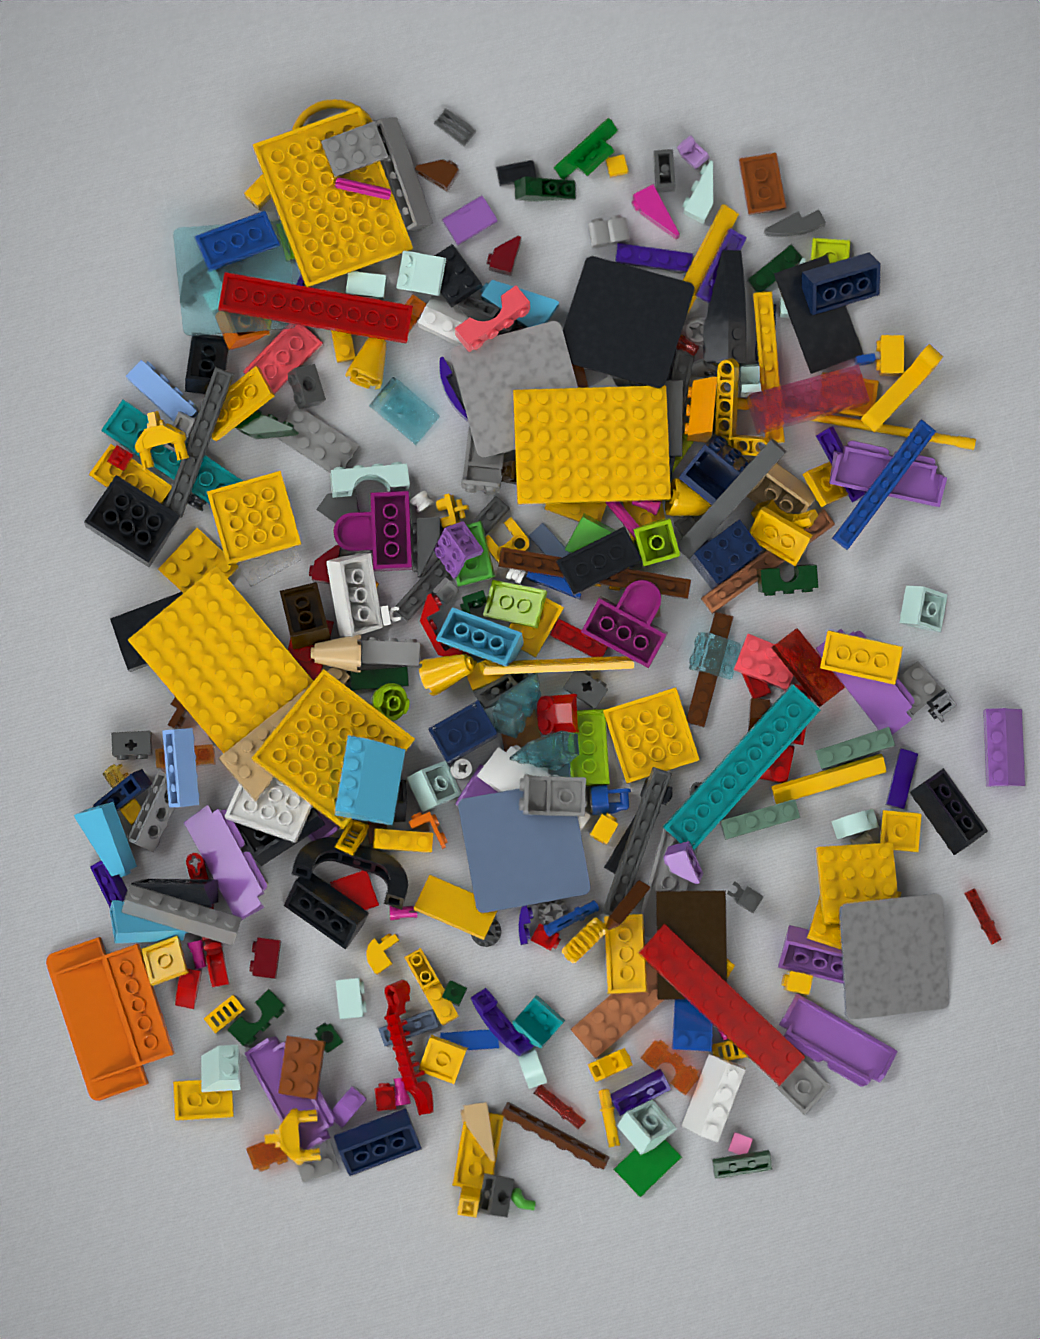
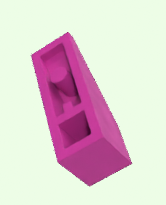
M653 184L633 194V201L631 203L635 211L639 210L643 217L674 239L679 238L680 234Z

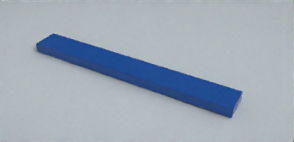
M922 419L917 423L832 537L834 541L846 550L850 548L933 437L936 430Z

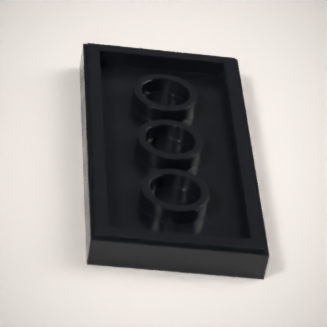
M622 527L557 560L556 563L574 596L641 562L642 559L625 527Z

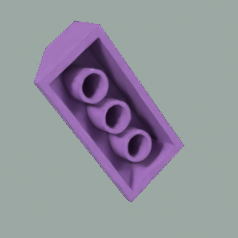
M994 708L983 710L986 787L1025 786L1022 709Z
M789 925L778 968L844 984L842 950L807 939L808 929Z

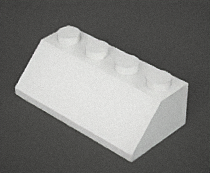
M433 295L424 308L418 321V327L460 346L463 344L455 336V327L469 317L458 309L459 304L451 308L443 296Z
M371 553L342 556L326 561L339 636L353 637L383 628Z
M708 1054L681 1126L702 1137L718 1142L744 1076L745 1067Z

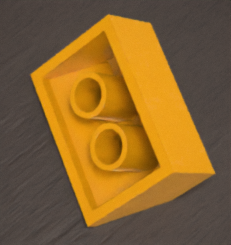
M717 377L693 380L692 387H688L687 398H691V403L686 407V416H689V423H685L684 434L688 435L687 441L706 443L711 438Z

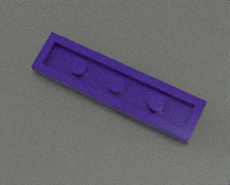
M733 229L728 230L695 294L696 297L707 303L711 301L712 289L715 284L722 250H741L747 237Z
M618 243L615 262L687 273L692 263L693 253Z
M833 426L816 435L831 464L834 451L843 453L844 445ZM845 487L852 503L862 498L866 491Z

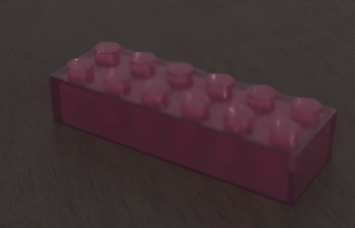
M859 364L749 394L747 397V403L757 435L861 407L870 401Z

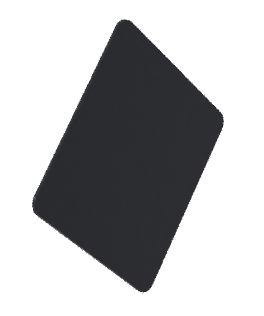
M589 256L584 262L563 328L571 364L654 388L663 387L666 383L694 294L693 284L596 256Z

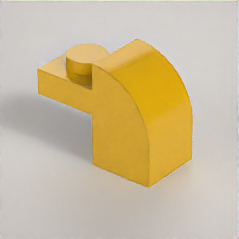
M387 934L380 939L382 941L380 944L374 938L367 947L366 958L376 975L392 965L384 951L400 941L396 934Z
M625 1048L588 1064L595 1082L633 1066L630 1055Z

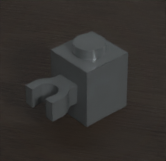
M734 881L732 885L737 887V892L732 893L728 890L726 894L739 898L737 904L754 913L764 896L748 886L743 890Z

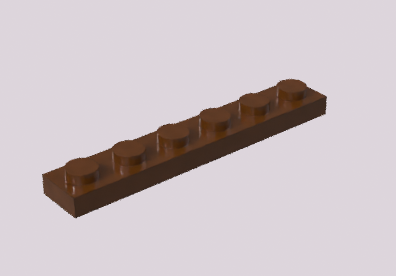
M719 612L714 613L687 715L688 724L705 727L734 616Z
M509 1102L506 1103L501 1113L506 1120L516 1122L524 1130L532 1131L538 1134L541 1139L553 1142L559 1149L567 1150L574 1157L588 1161L594 1168L604 1170L609 1156Z

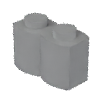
M615 215L611 216L610 220L604 221L603 218H596L591 220L592 223L588 224L592 248L618 245V243L624 244L630 241L626 217Z

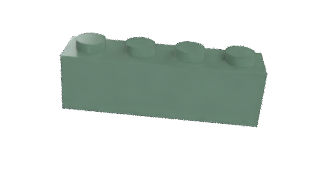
M890 727L816 750V754L823 770L896 745Z
M793 799L721 820L720 825L724 838L727 840L799 819L800 814L796 801Z

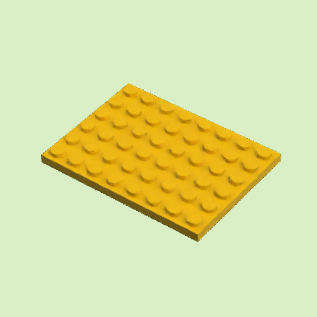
M360 106L252 145L306 287H312L403 254V251L413 250L392 191L390 199L386 200L335 187L336 179L340 177L391 189L380 161L334 177L322 147V140L366 124Z
M666 385L661 388L627 386L513 390L517 505L671 500Z
M217 566L128 639L129 643L223 754L314 682Z

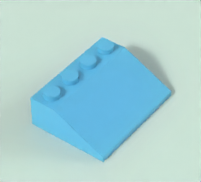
M348 735L335 816L393 825L405 749L367 738Z

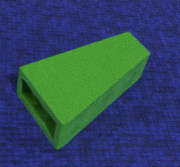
M584 513L565 550L574 552L616 530ZM631 539L632 542H633V544H634V546L636 547V549H637L639 555H640V552H639V549H638V545H637V541Z

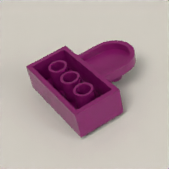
M409 491L370 493L371 512L347 513L336 521L333 533L337 544L342 549L351 552L373 551L374 572L412 570Z
M637 580L625 589L618 604L600 596L581 632L649 668L668 634L665 630L652 624L662 601L659 588L648 580Z

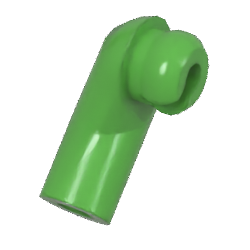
M520 1188L512 1190L511 1200L517 1208L535 1210L536 1201L526 1200Z

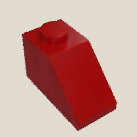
M188 969V973L179 976L176 1006L190 1009L195 1008L202 971Z

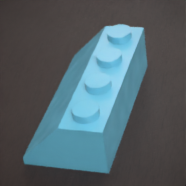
M453 607L436 638V641L503 666H508L516 660L524 644L521 632Z

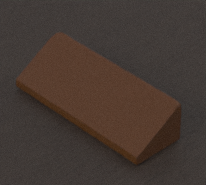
M641 880L637 881L608 917L606 929L610 930L620 926L649 891L650 886Z

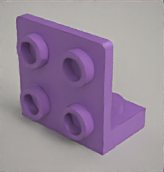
M464 521L445 527L434 549L436 556L441 560L447 572L453 578L458 577L466 560L479 556L484 551Z

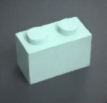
M350 272L347 277L346 294L384 301L387 277L381 274Z
M360 978L336 980L340 1019L364 1017L363 1013L367 1012L366 1001H362L361 993H365L364 982H360Z

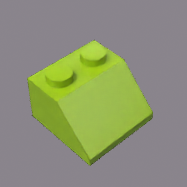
M661 519L633 529L643 566L680 556L671 519Z

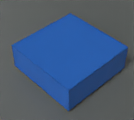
M875 353L856 356L854 359L855 366L874 364L876 357Z

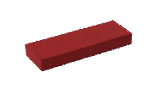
M559 618L550 633L551 637L590 657H603L608 646L582 633L579 628Z

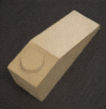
M487 1102L464 1105V1110H461L462 1122L466 1121L467 1127L490 1160L495 1161Z

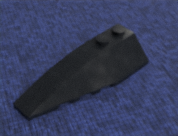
M722 250L715 284L712 289L711 301L707 309V317L703 325V358L709 364H719L728 358L735 359L738 364L746 363V297L741 250Z

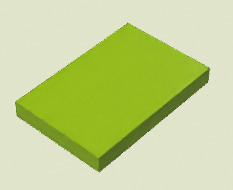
M492 579L483 617L538 628L547 591Z

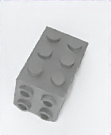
M470 427L468 429L464 472L461 482L462 489L469 493H476L477 490L484 491V494L495 495L496 492L500 493L504 452L488 457L479 456Z
M525 774L524 778L520 779V791H523V798L519 799V810H523V815L584 817L586 778L532 776Z

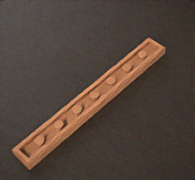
M824 509L818 513L814 524L804 529L813 535L809 544L835 526V523ZM767 550L704 595L701 600L711 614H713L757 582V569L778 567L785 560Z

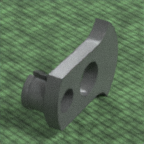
M703 358L693 363L691 373L693 377H717L718 367L707 363ZM706 371H712L714 374H709Z

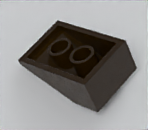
M317 582L280 591L293 649L331 640Z

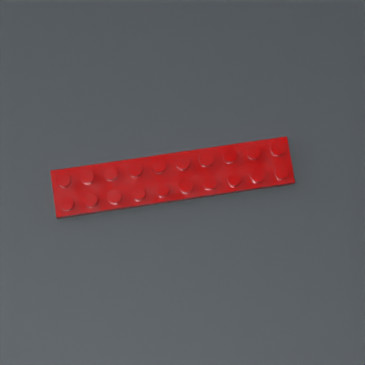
M227 272L224 273L218 310L405 344L408 341L413 306Z
M665 924L638 952L645 961L778 1086L787 1079L805 1058L798 1049Z

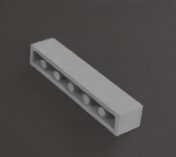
M397 117L379 119L375 124L388 154V158L381 160L405 228L407 232L422 230L433 224L398 119Z
M131 884L129 885L121 911L125 914L232 946L242 919L241 917Z

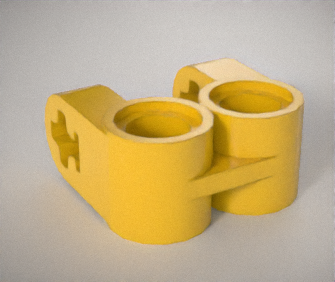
M512 517L504 522L506 528L513 535L507 543L498 547L489 534L486 536L489 552L498 564L502 547L527 552L530 549L527 536ZM518 540H523L525 547L518 549L515 547V543Z

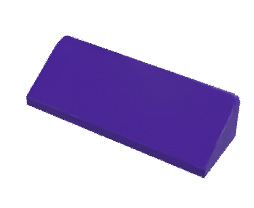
M902 748L899 749L885 805L905 809L918 753Z
M102 860L90 866L109 908L111 907L112 900L124 902L128 890L122 877L119 874L111 876Z
M658 1069L613 1092L610 1096L618 1114L621 1116L627 1111L670 1091L671 1088L662 1070Z

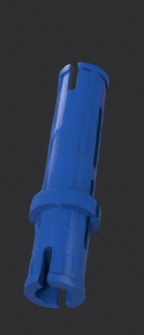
M595 900L582 907L578 906L574 908V911L544 925V930L550 937L578 921H584L585 917L598 912L599 906Z

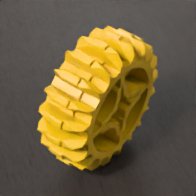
M593 918L562 949L564 957L571 963H576L607 933L608 929H606L605 924L598 918Z

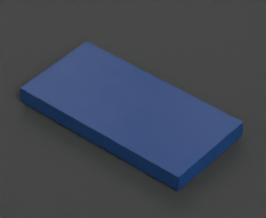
M266 211L196 235L194 238L209 272L280 246Z

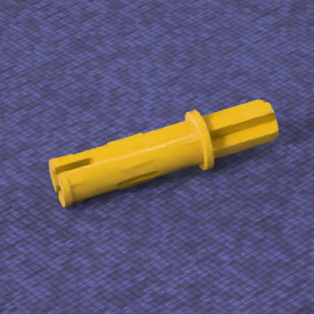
M609 1089L599 1090L600 1111L603 1114L608 1147L620 1146L613 1110L615 1107L612 1106Z

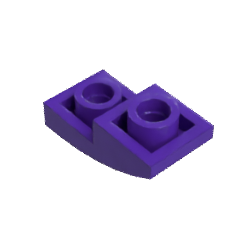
M527 905L522 906L519 916L520 945L528 944L527 940L531 939L529 929L524 928V925L531 923L530 919L534 918L531 907L527 908Z

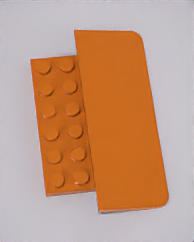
M98 937L51 953L47 957L46 965L89 1096L93 1100L99 1101L149 1084L143 1065L174 1055L175 1051L154 987L149 982L139 943L106 954L102 939Z

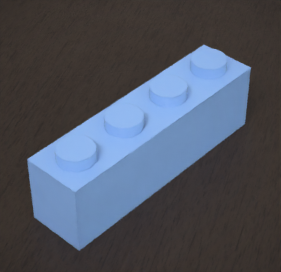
M140 360L126 375V378L173 422L180 411L193 418L198 415V412L195 410L197 406L190 399L188 401L183 399L182 396L184 394L177 387H170L168 385L170 381L163 374L160 376L154 372L156 368L149 361L145 363Z
M193 728L162 730L169 807L199 805Z

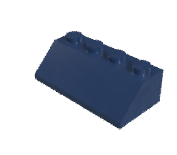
M868 252L802 272V289L811 314L815 315L880 295L881 263Z
M406 1108L334 1135L339 1155L349 1176L422 1149Z

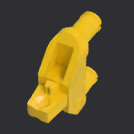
M159 411L147 413L149 421L147 429H144L135 444V451L140 454L142 468L146 469L155 466L150 451L152 447L170 442L174 445L177 460L189 458L185 445L186 434L169 423L165 424L164 419L161 420Z
M293 1108L283 1120L279 1129L274 1130V1134L264 1135L265 1144L275 1143V1147H280L297 1165L303 1164V1161L321 1160L320 1148L305 1150L300 1148L298 1125L301 1122H317V1110L299 1111V1109Z

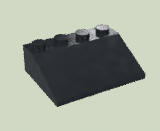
M116 475L84 523L86 528L142 564L150 567L177 524L180 515Z
M182 592L110 618L129 672L146 667L148 664L129 643L128 639L181 596Z
M312 806L299 838L295 843L234 822L248 850L260 866L265 865L326 825L317 809Z

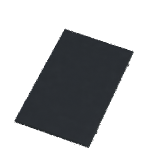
M827 255L774 273L810 374L851 360L856 356L864 355L846 305L812 315L802 289V272L830 264Z

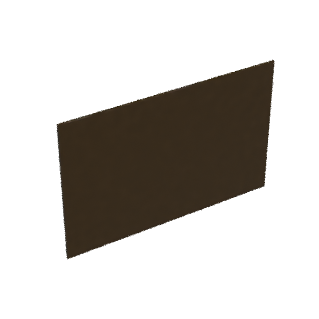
M726 890L656 891L657 931L665 924L727 982ZM657 972L658 1000L686 999Z

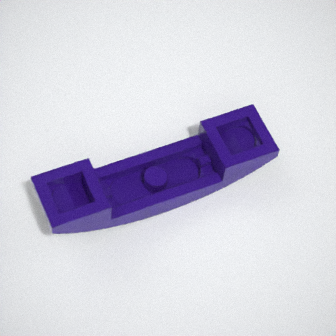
M442 356L439 361L443 389L453 408L468 422L466 411L463 409L447 380L453 375Z
M487 988L471 997L475 1009L486 1026L509 1050L521 1056L534 1047L524 1034L519 1033L496 1006L498 1001Z

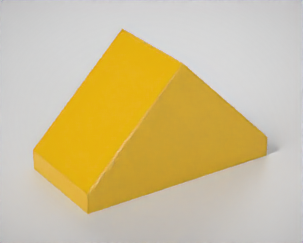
M462 1186L457 1215L477 1217L481 1193L480 1188Z

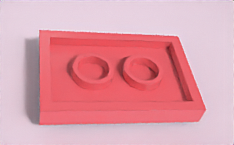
M747 634L733 670L786 691L791 683L801 655Z

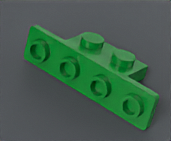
M607 118L554 166V170L560 179L565 180L576 169L588 176L615 152L612 146L607 143L618 132L610 118Z

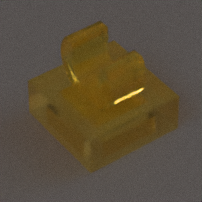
M113 764L103 772V776L112 789L128 776V772L121 774L119 771L123 767L122 764L117 766Z

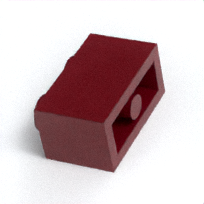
M257 937V941H253L252 952L255 953L254 960L250 961L249 972H252V976L276 979L281 940Z

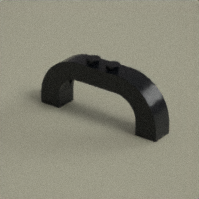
M334 837L311 841L297 854L291 875L310 880L315 867L326 861H334L381 877L387 885L384 904L402 910L408 890V878L402 865L392 856L360 845L355 853L351 855L335 848L340 838Z

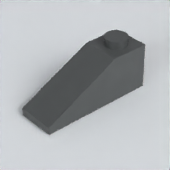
M528 673L505 674L475 692L474 696L479 700L484 709L514 700L530 690L532 679Z

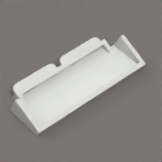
M515 745L511 746L507 752L498 747L477 777L496 791L503 792L520 789V779L524 778L525 774L532 776L551 775L548 774V768L521 747ZM585 796V808H586V806L588 805V803H587L588 799H587L586 796ZM585 812L584 817L578 816L580 830L591 817L587 812Z

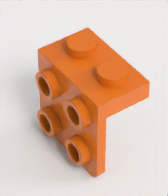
M422 812L411 816L412 820L409 821L412 830L430 822L442 849L446 848L445 844L448 841L444 833H439L437 826L440 824L435 814L431 815L428 812L422 815Z

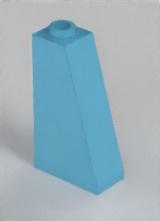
M491 280L489 284L486 282L480 291L482 293L481 299L500 307L501 311V295L513 288V286ZM520 289L530 301V310L523 318L519 317L517 323L524 328L547 323L559 307V302Z
M114 802L85 809L75 814L76 821L110 875L119 874L120 877L131 874L130 870L137 867Z
M112 900L110 917L115 943L161 942L178 936L180 941H183L185 933H188L122 913L124 902Z

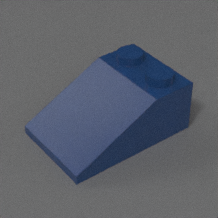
M674 999L672 1049L711 1052L713 1024L687 999Z

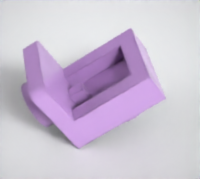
M692 136L683 140L677 147L681 157L695 170L710 158L708 153L696 144Z

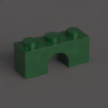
M815 564L794 566V576L787 582L781 579L779 568L757 569L758 592L764 593V596L776 595L777 591H783V594H793L794 590L799 589L803 593L813 592V588H819L817 565Z
M270 989L255 1002L261 1009V1017L257 1022L249 1023L240 1016L227 1029L242 1046L253 1044L257 1040L255 1035L260 1031L264 1033L271 1026L269 1022L274 1017L278 1019L285 1012L283 1008L286 1005Z

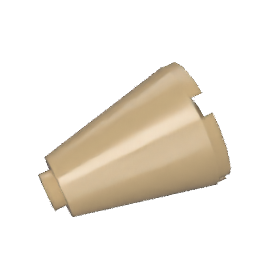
M361 635L315 643V647H311V659H315V663L361 673V667H357L361 666V641H357L361 640Z

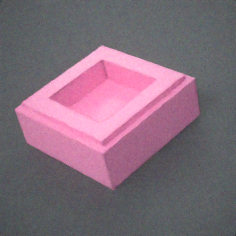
M734 1132L728 1151L739 1155L746 1154L750 1149L753 1139Z

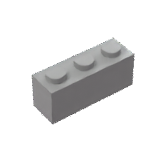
M367 637V640L362 641L361 663L362 665L420 667L421 644L417 642V639H405V642H398L397 638H386V641H378V637Z

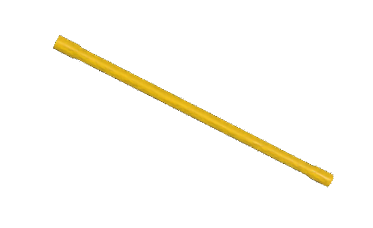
M738 397L737 409L763 412L762 402ZM782 406V416L872 431L860 419ZM883 424L876 432L908 437L913 429ZM935 433L930 442L974 450L976 439Z

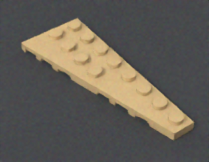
M332 667L327 671L344 685L350 680V676L343 669ZM309 686L219 757L221 763L254 801L259 799V796L270 785L274 776L255 763L252 757Z

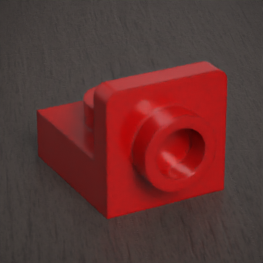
M539 923L531 941L549 951L552 948L556 949L561 941L558 938L560 934L556 932L549 937L544 930V925Z
M390 1082L379 1083L378 1087L374 1088L377 1111L396 1109L394 1086H390Z

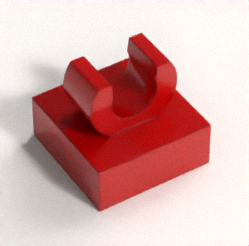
M116 445L107 462L124 472L134 455Z

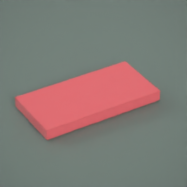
M289 323L248 365L243 373H248L255 366L259 367L272 392L275 394L288 381L287 373L296 367H301L323 342L306 326Z

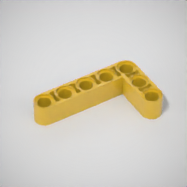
M928 344L913 364L861 418V421L875 433L930 375L944 356L932 345Z
M728 358L719 363L717 370L715 434L727 440L729 446L738 449L742 455L757 456L761 451L759 443L763 442L767 445L771 439L763 436L736 435L739 364L735 359ZM726 363H729L731 365V373L726 371ZM725 382H728L731 385L730 392L725 390ZM724 401L730 404V410L724 408ZM724 420L729 422V429L723 427ZM741 440L747 443L748 447L746 450L741 447Z

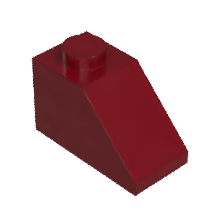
M516 236L494 248L493 254L489 253L486 264H489L490 271L508 276L512 275L521 244V236Z
M339 545L332 547L314 560V565H310L309 576L312 577V582L330 584L326 561L340 557L341 547Z

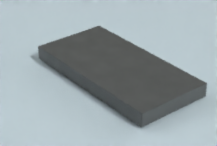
M666 380L669 457H682L683 380Z

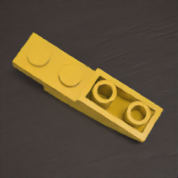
M419 948L405 956L406 962L441 1025L444 1026L458 1018L459 1015L452 1002L442 998L445 990L423 950Z

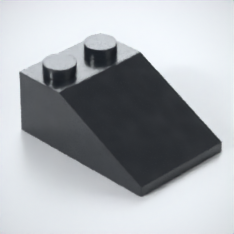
M192 333L185 377V392L206 394L215 367L226 371L229 349L223 336Z

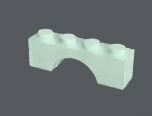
M394 462L391 465L385 466L383 464H374L372 467L357 465L349 469L336 467L330 473L332 498L352 496L354 488L366 480H375L382 483L388 492L408 491L410 486L407 464H402L401 462Z

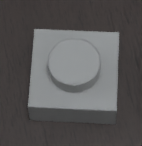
M445 577L433 592L447 605L459 590Z

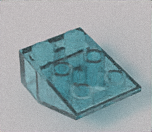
M532 673L500 696L493 709L494 725L497 732L513 738H517L518 734L523 732L527 717L532 715L534 703L538 702L541 697L538 673Z
M559 731L530 741L509 758L512 761H517L519 764L546 767L553 771L561 770L579 755L578 734Z

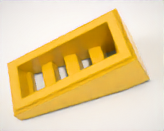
M351 820L335 848L353 855L367 835L369 825Z
M233 994L203 1019L216 1034L246 1009ZM230 1002L238 1009L236 1012L229 1005ZM224 1007L232 1014L230 1017L223 1010ZM219 1011L226 1019L224 1022L217 1015ZM214 1016L220 1025L218 1027L211 1020V1017Z
M731 1041L712 1044L713 1055L719 1057L718 1047L721 1046L723 1059L730 1061L747 1057L739 1048V1055H735ZM725 1045H729L731 1053L729 1057L727 1056Z

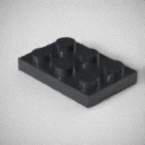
M453 244L434 255L446 258L440 293L451 308L483 288L482 283Z

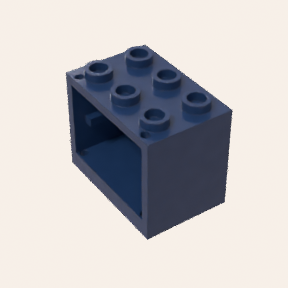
M714 434L678 478L713 505L751 461L745 459L738 449L729 446L723 437Z
M739 519L697 550L689 560L713 590L755 559L763 549Z
M479 700L428 728L447 765L452 764L498 737L497 731Z

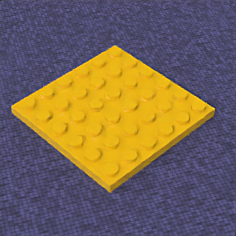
M323 669L254 754L252 760L344 830L352 818L335 816V808L348 735L367 738L405 749V752L415 741V738Z

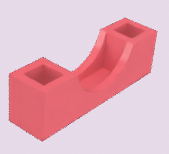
M517 286L501 295L502 309L495 318L489 321H477L470 317L455 327V336L468 352H471L473 349H479L483 342L495 338L503 328H509L519 317L523 318L529 313L530 301Z

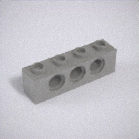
M158 770L127 838L129 842L151 852H154L158 847L162 833L167 828L168 820L176 808L169 807L165 772Z

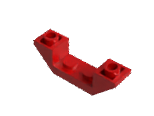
M433 593L427 595L420 623L437 654L443 657L461 654L469 656L468 652L455 647L445 650L444 647L447 644L436 641L438 635L435 630L438 628L434 620H429L428 616L441 610L440 606L442 603L437 595L434 596Z

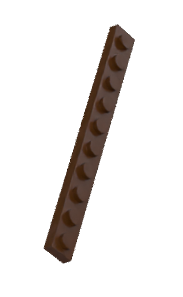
M501 548L498 567L564 578L556 563L562 557ZM626 569L598 583L626 589L634 581L648 580L659 588L661 595L688 599L691 580Z

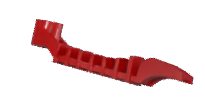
M198 853L189 854L186 858V865L190 879H209L203 857ZM195 858L198 861H200L199 863H197V870L194 867V865L191 864L194 862ZM202 937L205 942L204 950L207 952L206 962L212 988L229 985L221 942Z
M402 979L387 985L384 989L388 1002L387 1014L384 1016V1019L387 1020V1030L390 1031L391 1037L389 1038L393 1042L394 1047L392 1049L396 1053L395 1060L398 1061V1070L402 1076L401 1081L404 1082L405 1090L414 1097L420 1116L433 1112V1094L429 1083L426 1081L417 1082L416 1078L424 1075L425 1071L418 1070L414 1072V1067L420 1065L419 1061H411V1057L416 1054L414 1051L408 1050V1047L413 1045L412 1041H406L405 1037L410 1035V1031H403L402 1026L408 1023L407 1020H400V1016L406 1013V1002L410 1001V986L407 981Z

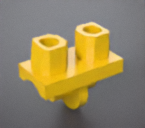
M448 493L444 495V498L436 501L438 511L448 510L449 514L447 517L440 518L442 528L459 523L460 519L466 518L464 511L469 510V506L463 505L461 499L456 500L455 503L454 495Z

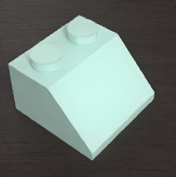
M403 251L397 288L440 296L446 258Z
M906 585L899 623L910 627L941 632L947 594L923 586Z
M446 761L424 768L407 777L422 813L461 795V791L455 778L450 773V767Z
M238 1045L217 1046L201 1056L202 1092L241 1090L240 1052Z
M653 1099L627 1111L617 1125L641 1155L654 1149L676 1130L674 1124Z

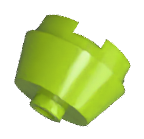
M389 683L374 692L371 703L375 709L391 721H395L407 713L410 700L400 685Z

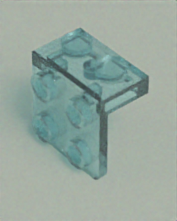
M698 632V636L694 641V651L689 660V669L706 672L729 680L732 679L733 669L741 648L740 643L711 633Z

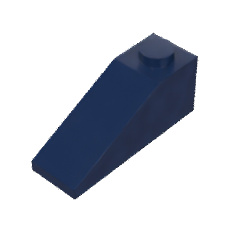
M140 769L121 781L93 804V807L114 802L115 808L118 811L152 785V782L143 769Z

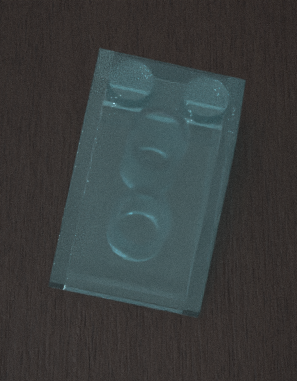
M394 377L390 379L369 405L371 409L415 445L440 417L417 395Z

